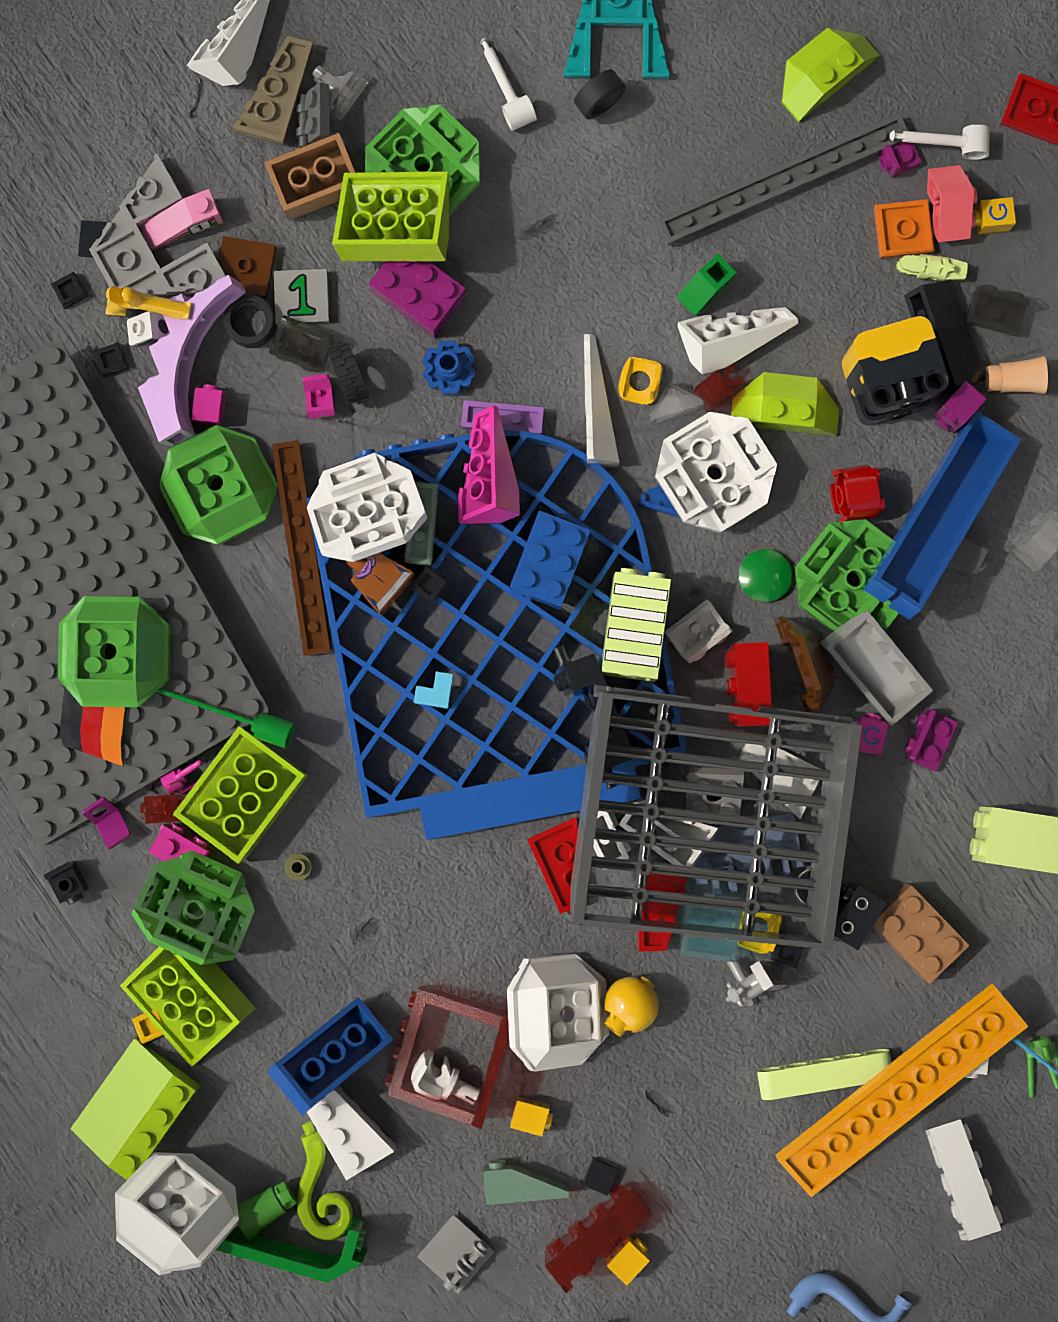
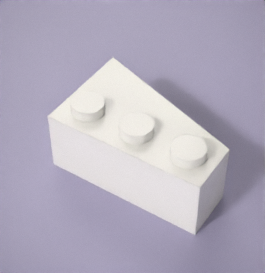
M626 814L619 825L627 831L642 833L644 816ZM655 818L653 834L712 841L720 830L699 822ZM654 845L651 847V849L673 865L692 867L695 866L705 852Z

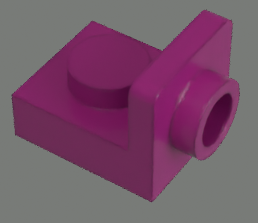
M901 142L892 147L886 145L879 157L883 171H887L890 178L921 164L913 143Z

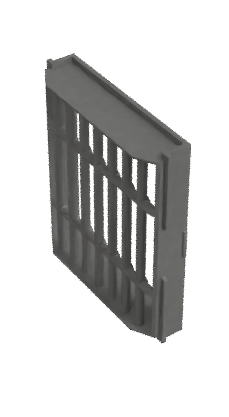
M595 685L593 696L598 697L592 721L572 872L570 912L565 911L563 923L656 933H680L687 937L716 940L729 938L730 940L807 948H833L862 725L852 724V718L763 706H760L757 711H752L751 708L721 704H716L715 706L692 703L691 698L685 696ZM613 698L659 704L657 721L612 716ZM671 705L770 718L768 735L669 723V708ZM781 719L835 726L829 743L779 736ZM609 727L655 732L653 749L607 744ZM667 734L763 745L766 746L764 762L665 751V739ZM787 748L826 753L825 768L822 770L776 764L777 749ZM605 755L651 760L649 777L603 772ZM671 762L762 773L761 790L660 778L662 763ZM779 775L823 781L821 797L773 792V777ZM602 783L648 788L646 804L600 800ZM668 790L759 801L757 818L657 806L658 791ZM780 803L819 808L817 824L768 819L770 804ZM598 811L644 816L642 833L596 828ZM655 818H666L754 828L753 845L657 835L653 834ZM766 831L815 835L814 850L811 852L764 846ZM594 839L640 844L638 861L592 856ZM654 845L752 856L750 872L649 862L651 847ZM764 858L810 862L812 863L810 879L761 874L762 860ZM595 867L636 872L635 887L633 889L589 884L590 869ZM652 873L748 884L746 900L646 890L647 875ZM759 886L808 890V906L757 901ZM587 895L633 900L631 918L585 913ZM650 901L744 911L742 929L647 920L642 919L644 902ZM767 913L806 917L807 935L753 930L755 914Z

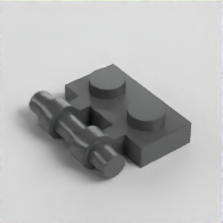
M319 82L307 91V94L299 95V104L296 105V115L299 116L296 138L299 139V148L330 136L329 84Z

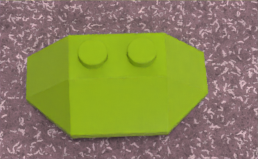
M826 28L787 60L782 104L799 123L880 56L879 53L863 35Z
M763 372L733 397L731 416L748 418L754 428L837 436L839 408L818 378Z

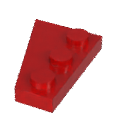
M577 817L527 839L560 914L569 911L571 908V880L578 835Z
M649 873L647 875L646 890L684 894L683 891L688 877ZM646 901L643 905L642 919L675 922L679 904ZM637 931V951H666L672 933Z

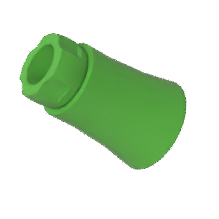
M282 1181L274 1187L271 1186L252 1198L237 1204L238 1226L249 1241L273 1221L287 1213L288 1209L297 1204L295 1196L287 1183Z

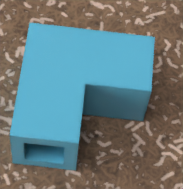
M436 672L433 688L416 686L414 703L448 709L454 675Z

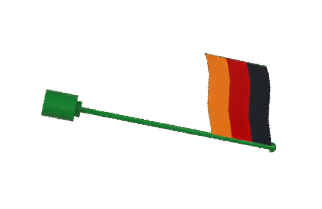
M64 686L60 720L62 744L124 766L122 739L126 707L81 706ZM163 688L157 691L160 694L252 725L251 731L254 732V738L285 749L288 747L294 733V722L265 712L260 716H255L254 720Z

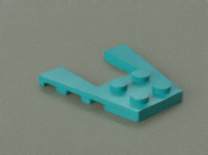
M583 0L564 70V79H590L591 26H643L642 79L669 80V70L665 61V53L658 32L652 0Z

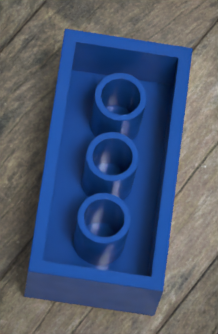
M357 997L277 1061L267 1073L303 1116L382 1051L393 1039L363 1001Z

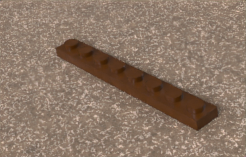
M295 440L272 444L303 655L311 656L330 653L332 651L311 520L307 510L306 498H308L300 442Z

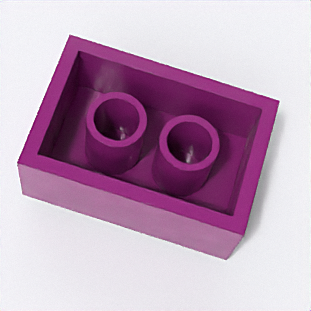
M385 261L369 282L372 293L433 338L437 337L467 297L466 289L429 261Z

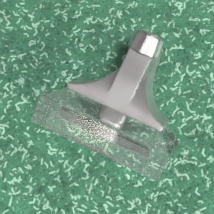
M320 65L312 73L315 76V83L329 84V117L334 122L343 119L372 78L364 70L358 72L351 71L343 76H332Z

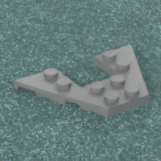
M157 153L154 155L155 159L143 177L140 176L136 181L137 185L134 190L127 194L119 206L120 210L112 222L107 223L101 237L94 242L89 250L109 287L116 286L121 289L131 287L141 293L153 296L196 294L215 284L219 278L226 277L208 243L161 268L139 229L145 222L183 199Z

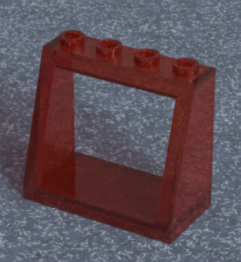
M420 986L418 991H412L408 1007L413 1009L410 1019L404 1018L400 1034L405 1036L402 1045L397 1044L392 1060L397 1061L394 1072L389 1071L384 1087L389 1088L387 1096L482 1129L509 1036L508 1011ZM425 1003L498 1027L475 1110L429 1098L401 1088Z

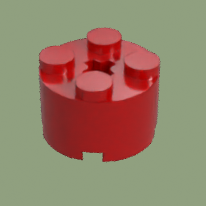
M861 465L833 470L831 477L836 476L835 483L830 484V496L834 513H840L842 518L838 519L840 522L873 519L877 517L879 511L884 510V498L879 494L880 473L878 468Z

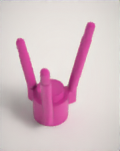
M198 760L184 770L181 767H177L160 777L167 792L172 795L179 791L182 795L192 789L197 781L186 784L189 781L187 774L199 767L202 761Z

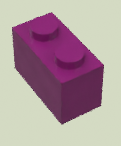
M965 381L945 401L933 417L937 419L936 423L941 429L954 433L967 422L986 398Z

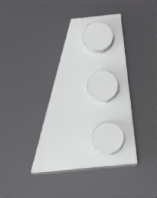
M745 743L738 759L764 762L766 746ZM780 748L777 749L776 764L820 769ZM752 772L762 782L763 774ZM775 775L773 777L772 791L812 796L819 780ZM785 804L798 819H801L806 806Z

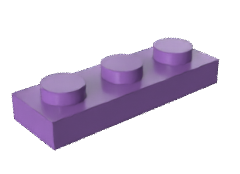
M464 400L462 429L472 430L475 414L494 405L498 407L503 430L525 431L542 435L544 407Z

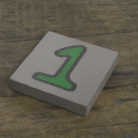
M327 269L274 271L275 324L277 326L330 324Z

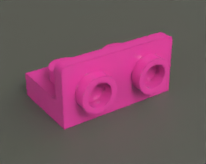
M171 822L170 825H161V832L149 850V853L162 861L180 857L181 854L191 850L208 858L213 853V850L208 848L209 843L198 836L194 838L184 834L186 829L174 822Z

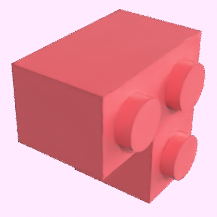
M960 165L928 169L927 194L933 204L932 231L938 242L971 239V228L975 227L973 204L977 202L976 187L971 185L969 175L964 173Z

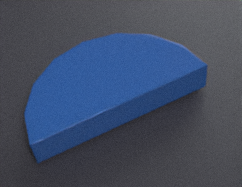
M660 485L643 493L636 505L680 518Z

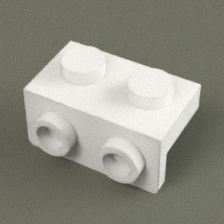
M705 600L664 633L680 656L688 663H692L693 661L700 660L711 647L722 643L732 630L724 623L711 602Z

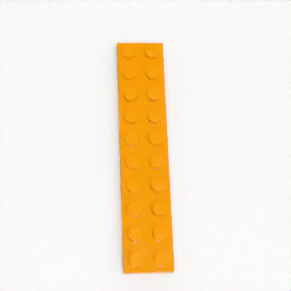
M990 984L776 1154L777 1160L810 1197L814 1196L1025 1030L1028 1025L994 984Z

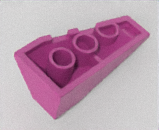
M493 405L476 413L474 416L469 440V447L472 449L470 462L464 465L463 472L467 473L465 486L460 488L458 495V523L461 524L501 523L520 515L519 487L498 407Z

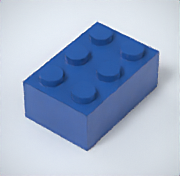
M539 511L509 587L510 591L561 610L591 530Z

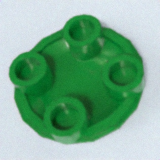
M760 549L750 553L743 560L739 568L738 582L748 597L758 602L769 603L779 599L787 592L791 584L792 571L788 561L781 554L774 550Z

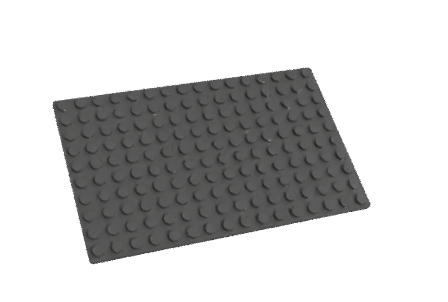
M59 340L53 341L0 374V775L40 845L48 844L89 820L83 815L82 811L100 798L105 797L114 805L232 736L239 726L243 729L249 726V724L156 692L142 706L126 707L122 739L124 766L64 746L62 744L60 728L64 685L58 679L59 623L84 596L142 597L171 625L170 680L162 687L163 689L252 720L263 712L268 714L270 712L264 697L63 342ZM113 644L108 645L105 649V655L108 659H112L116 655V647ZM99 807L93 814H99L106 810L107 807Z

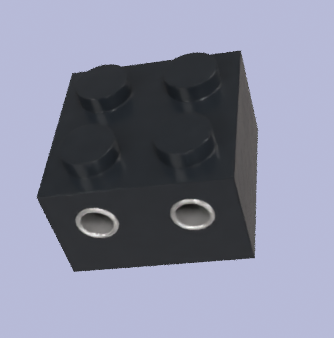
M849 882L847 886L843 885L840 888L834 937L859 950L887 905V902L857 884Z

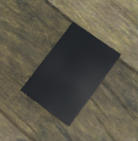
M81 220L79 257H93L89 249L101 237L106 222Z

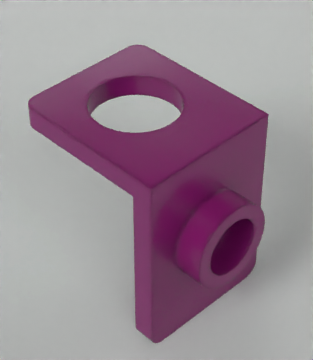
M100 798L82 811L83 815L97 826L109 850L131 836V832L119 808L113 805L107 798ZM107 807L104 812L96 815L93 814L97 808Z

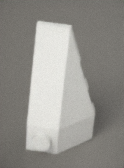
M240 0L234 7L236 14L229 17L225 22L222 21L217 26L220 32L211 42L206 39L200 45L187 66L222 86L238 85L243 82L254 58L270 0Z
M786 307L754 310L750 316L736 315V312L727 313V318L712 319L711 315H703L678 322V329L690 363L701 374H710L716 370L728 367L798 324V318Z

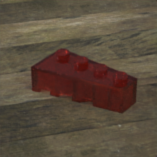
M631 1183L625 1187L621 1184L615 1188L607 1202L604 1204L602 1202L597 1203L588 1212L590 1215L582 1222L580 1219L575 1221L567 1229L568 1234L561 1239L556 1237L546 1246L545 1268L565 1293L574 1287L570 1282L578 1275L585 1277L593 1270L592 1267L596 1263L595 1259L598 1256L600 1258L607 1257L618 1244L616 1240L619 1237L625 1240L652 1216L650 1207Z

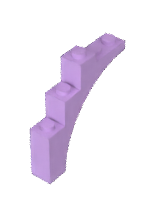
M230 275L219 278L215 284L204 291L197 292L191 299L183 294L170 298V300L179 302H192L189 320L171 319L163 315L170 334L161 337L155 344L149 347L159 375L150 377L138 389L158 441L171 448L195 436L189 413L188 392L194 359L202 340L222 312L246 293L243 284Z

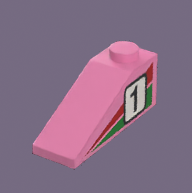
M207 189L182 199L140 226V229L151 251L224 222L210 190Z

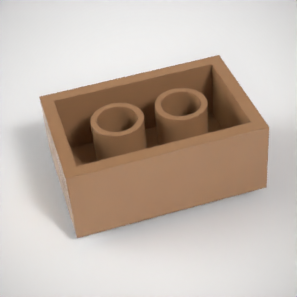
M339 133L264 162L288 221L338 202L340 200L344 173H355Z
M904 884L886 901L887 905L872 927L914 972L929 984L969 947L966 941L909 884Z

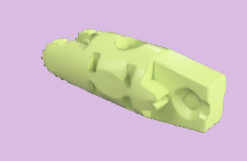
M925 254L920 256L905 255L896 265V269L900 273L938 281H962L966 279L968 263Z

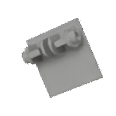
M453 1214L417 1257L444 1281L443 1285L448 1291L454 1290L456 1293H459L495 1251Z

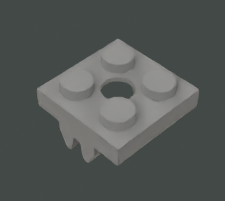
M689 767L686 781L743 788L744 771ZM685 793L686 810L740 816L742 799L722 797L718 801H710L706 795Z

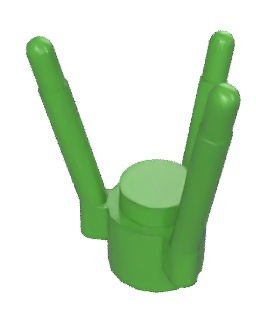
M1050 1036L1028 1041L1029 1048L1053 1068V1058L1058 1065V1052L1054 1041L1051 1042ZM1025 1051L1027 1056L1029 1097L1033 1098V1058L1035 1057ZM1048 1068L1054 1086L1058 1089L1057 1074Z

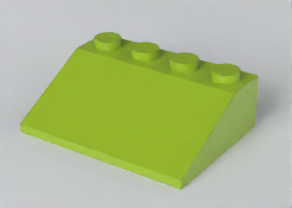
M448 172L344 173L332 242L341 261L446 260L449 240Z
M239 726L173 815L240 864L247 859L309 775Z
M158 947L120 985L143 1013L149 1016L151 1022L162 1032L191 1067L256 1009L216 963L200 965L180 955H174L171 951ZM151 1010H157L163 1023L151 1013Z
M134 1038L70 1129L109 1168L128 1180L156 1151L202 1085L151 1048L142 1044L140 1040Z

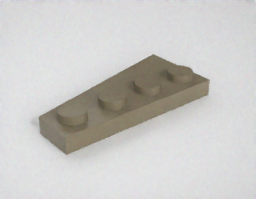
M287 35L272 60L270 69L265 77H262L257 85L258 89L252 99L248 100L240 119L236 120L232 129L234 132L285 145L313 52V42Z

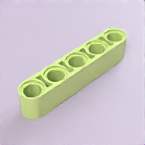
M877 1049L760 1069L757 1071L761 1098L763 1100H773L863 1085L892 1063L890 1050Z

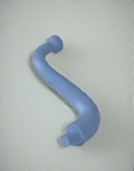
M814 1273L802 1279L789 1295L793 1301L786 1312L796 1318L802 1307L808 1309L818 1294L825 1293L840 1302L862 1322H898L904 1310H909L912 1303L898 1294L895 1298L896 1304L891 1312L885 1316H879L872 1312L838 1278L826 1273Z

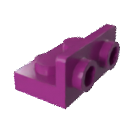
M926 709L925 713L921 712L915 723V727H918L914 737L911 736L905 745L904 751L907 754L904 759L937 772L958 722L936 713L934 709Z

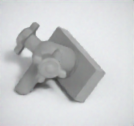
M731 959L726 962L737 980V986H734L731 981L727 983L729 990L726 1001L737 1002L739 1007L744 1006V1002L748 1006H752V999L765 991H778L787 985L774 961L756 962L750 966L753 973L748 977L739 962Z

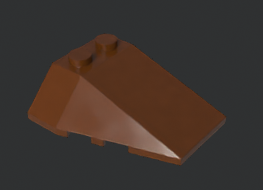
M784 616L774 619L781 643L782 645L791 643L808 693L800 696L805 712L820 714L835 685L833 679H836L833 665L831 663L827 664L824 655L827 651L820 644L823 638H819L816 632Z

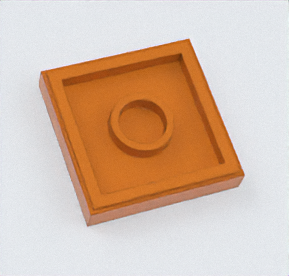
M928 199L877 204L874 206L880 259L897 258L905 255L933 254L934 243Z

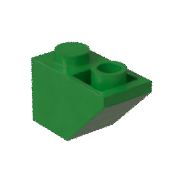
M718 253L697 272L676 298L695 317L734 281L737 272Z

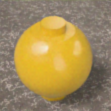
M643 976L641 979L625 977L614 982L604 998V1010L608 1017L604 1025L619 1037H622L626 1030L636 1033L648 1028L656 1019L659 1010L658 996L653 990L655 985Z

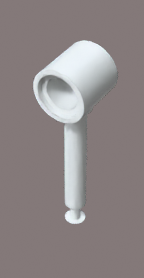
M483 38L480 41V45L484 46V55L507 99V104L502 105V111L511 131H514L536 121V114L528 96H516L494 49L488 45L489 39Z
M970 125L963 128L962 136L903 131V134L895 133L893 130L890 133V139L892 141L894 139H902V142L957 146L961 147L963 158L981 160L989 156L990 128L985 125Z

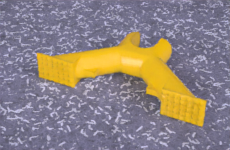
M111 286L106 291L108 302L105 314L126 316L127 308L163 314L171 319L189 320L192 302H179L141 293L131 287L121 289Z

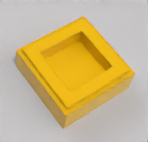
M151 1010V1013L163 1023L157 1010ZM147 1014L132 1018L142 1044L163 1035L151 1022Z

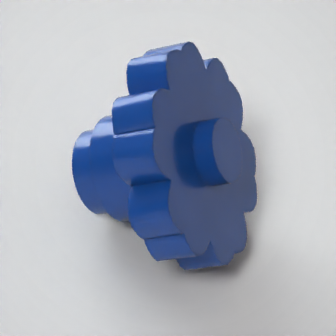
M454 340L440 341L438 349L429 348L422 360L426 368L423 372L424 380L428 383L430 389L439 388L440 393L444 396L458 395L460 388H469L476 376L475 370L472 368L475 364L474 356L468 347L459 348L458 343Z

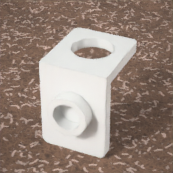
M148 311L128 319L129 344L135 346L151 339H160L163 336L169 335V329L167 334H164L158 327L160 319L165 321L163 314Z

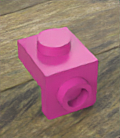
M329 374L303 377L308 419L334 416V397Z

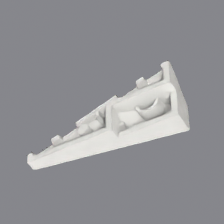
M584 334L587 463H598L603 468L618 467L619 458L595 335Z

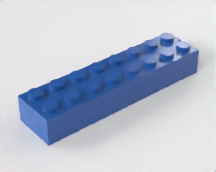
M976 410L967 422L961 426L863 590L883 603L889 600L891 602L889 607L909 620L920 612L1022 439Z

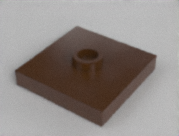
M223 236L218 262L225 275H230L242 283L245 294H254L267 299L276 245Z

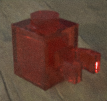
M733 365L725 370L723 377L715 371L694 388L692 394L707 413L713 412L730 399L733 393L730 388L739 387L744 383L745 380L742 376L736 381H732L729 378V374L736 369Z
M182 795L145 796L144 802L140 805L141 818L145 819V824L182 822L173 815L182 803Z

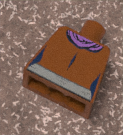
M380 553L371 555L369 559L363 558L354 562H346L357 571L351 579L352 583L381 616H383L415 577L410 570Z

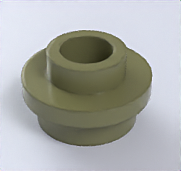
M297 853L287 858L284 870L290 879L301 881L310 875L312 864L306 855ZM295 862L302 864L301 872L293 870Z

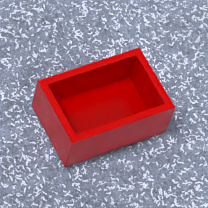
M768 642L733 644L729 647L728 652H725V666L730 668L731 678L726 681L727 695H732L731 706L751 708L752 711H757L760 706L772 708ZM728 713V720L733 722V728L769 726L770 718Z

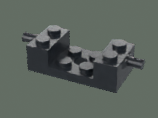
M564 646L553 649L559 663V669L555 671L556 676L554 677L557 690L559 692L563 691L564 696H568L585 689L587 693L584 695L585 703L589 710L593 709L595 712L598 697L593 696L594 686H607L595 654L593 653L571 662ZM612 702L611 715L619 716L614 702ZM609 727L607 744L631 746L624 728ZM589 746L585 747V750L587 752L584 754L586 764L588 759ZM605 755L603 772L613 773V766L634 758ZM606 783L607 790L618 786L616 784Z

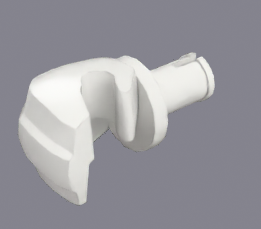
M428 1049L421 1054L411 1073L412 1084L417 1093L437 1100L440 1098L446 1100L452 1094L469 1102L471 1105L475 1103L480 1089L460 1080L458 1076L459 1070L456 1068L451 1070L446 1056L444 1057L442 1068H437L434 1066V1052Z

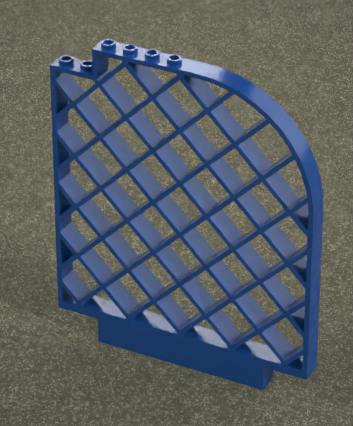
M504 430L506 441H517L510 451L512 463L526 442L550 447L564 453L565 456L539 493L516 478L519 491L534 501L513 532L499 523H485L507 538V541L486 571L453 550L470 524H460L447 545L434 537V546L442 550V552L430 569L438 573L446 559L451 556L482 578L460 610H457L440 597L435 600V603L455 615V617L433 649H430L400 628L421 596L414 592L393 623L361 602L364 596L359 590L353 597L330 581L328 567L334 558L322 555L312 526L366 818L420 808L425 839L429 840L581 810L587 764L529 775L528 772L551 738L584 759L585 753L555 733L576 701L579 699L585 703L584 695L582 694L584 690L572 694V699L551 730L516 706L539 673L554 682L555 675L543 668V666L565 634L598 655L600 658L597 661L599 666H601L603 650L572 630L570 626L591 595L609 606L610 598L596 588L617 557L642 572L644 576H647L652 571L641 524L625 492L598 463H587V455L552 437L532 432ZM454 434L439 436V440L428 442V439L413 441L411 446L402 447L401 444L387 446L385 451L375 452V449L363 450L359 452V456H354V460L377 453L385 457L386 460L409 469L412 475L424 483L438 484V492L458 505V495L441 484L463 453L471 457L472 449L468 446L471 434L454 437ZM455 448L435 479H432L403 459L404 457ZM572 458L585 465L603 481V484L579 519L545 498ZM608 487L621 503L631 523V527L618 546L584 524ZM310 497V498H306V499H307V504H309V501H310L311 497ZM540 505L563 520L591 530L589 538L612 552V555L591 585L574 574L572 582L585 590L586 593L565 624L531 602L532 599L510 591L507 585L492 576L514 543L522 549L525 548L527 542L520 538L519 535ZM633 533H635L641 561L623 550ZM399 546L385 550L383 555L391 559ZM412 580L409 585L411 586L415 580ZM487 582L521 604L499 637L465 615ZM332 589L350 601L339 619L337 618ZM357 607L389 627V630L367 662H364L345 649L340 635L341 630ZM526 608L560 630L538 664L504 641ZM461 620L495 642L472 676L439 655ZM396 633L429 654L406 689L373 668ZM664 634L660 662L662 664L667 693L651 682L635 680L639 683L635 690L641 691L645 687L654 693L676 695ZM500 647L534 669L511 703L478 681ZM344 654L363 667L351 685L349 683ZM436 659L468 682L445 716L431 706L418 704L442 720L418 755L385 732L408 698L414 701L415 695L412 692ZM369 672L402 693L379 728L355 712L352 699ZM473 686H476L507 707V710L485 742H482L451 721V718ZM628 700L618 715L624 717L634 701ZM670 705L672 714L670 723L682 724L679 707ZM512 712L547 734L525 769H522L490 747ZM357 721L375 732L363 752ZM447 724L481 747L458 782L424 759ZM624 728L626 732L653 749L654 742L637 730ZM676 735L678 747L664 749L665 751L688 753L685 737L681 735ZM381 738L414 759V762L392 794L367 778L365 761ZM486 751L521 774L519 778L463 788V784ZM634 758L613 766L612 771L613 773L636 775L635 766L649 764L651 760ZM420 764L455 788V790L400 801L397 799ZM606 783L601 785L600 800L626 802L641 799L639 787L618 785L607 790ZM369 787L388 799V803L372 806Z

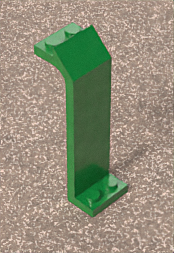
M354 1216L344 1248L335 1255H327L259 1234L249 1241L239 1228H234L216 1250L329 1283L363 1263L368 1250L362 1247L367 1229L363 1228L365 1219Z

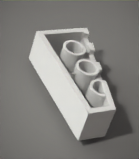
M340 1086L307 1112L346 1180L395 1151L397 1145L392 1139L388 1138L380 1130V1127L361 1110L354 1100L352 1101L343 1092Z
M960 1119L926 1130L936 1165L944 1171L941 1174L944 1189L948 1196L952 1195L954 1201H951L950 1206L953 1217L963 1227V1229L958 1230L961 1240L970 1241L1001 1231L1000 1223H1003L1002 1216L998 1207H993L989 1196L992 1195V1190L988 1180L983 1179L979 1168H982V1163L977 1151L973 1152L969 1141L972 1140V1136L967 1124H962Z

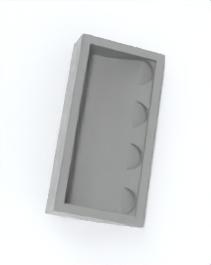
M867 610L847 621L820 642L823 648L890 726L894 725L933 691Z

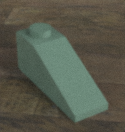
M492 1160L489 1162V1165H484L486 1205L569 1198L568 1185L516 1164L505 1163V1160Z

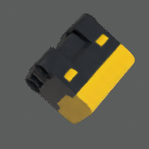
M922 316L909 318L858 334L842 359V369L857 417L863 425L867 426L897 420L928 409L936 400V397L947 388L949 383V377L932 325L927 318ZM936 380L939 382V385H940V388H939V389H937V388H938V385H937ZM865 407L867 408V411H868L870 414H872V415H876V414H877V416H876V417H871V416H869V415L866 413V411H865Z

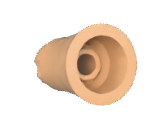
M1045 356L987 366L985 372L987 391L1045 394L1048 385V370Z

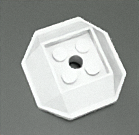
M708 412L663 440L655 478L683 523L721 533L767 504L777 463L748 418ZM711 467L718 468L721 472V478L717 480L711 479L707 474V470Z
M377 453L323 471L319 479V485L307 506L322 555L351 562L407 543L427 519L411 471L399 464L386 460L385 457Z
M576 954L523 959L519 966L520 970L507 989L510 1048L524 1062L528 1070L534 1072L582 1065L609 1035V1029L604 1025L608 1018L604 1010V998L607 993L606 979Z
M154 1152L115 1193L116 1241L158 1275L168 1274L171 1271L201 1267L239 1222L235 1186L194 1154ZM174 1203H180L184 1207L182 1209L176 1210L173 1209L171 1205Z

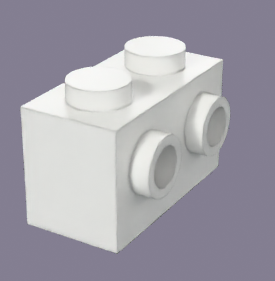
M598 811L596 828L616 830L615 827L619 826V823L614 813ZM594 839L593 847L597 856L629 859L627 852L631 849L627 842Z

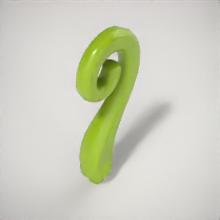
M311 1120L302 1124L305 1134L301 1136V1140L306 1152L307 1161L297 1192V1212L303 1226L311 1235L322 1240H335L344 1235L350 1228L353 1220V1210L351 1203L343 1194L329 1192L319 1198L316 1205L317 1213L321 1218H324L328 1214V1207L336 1205L341 1210L340 1219L333 1225H325L316 1219L312 1211L311 1197L325 1162L326 1146Z

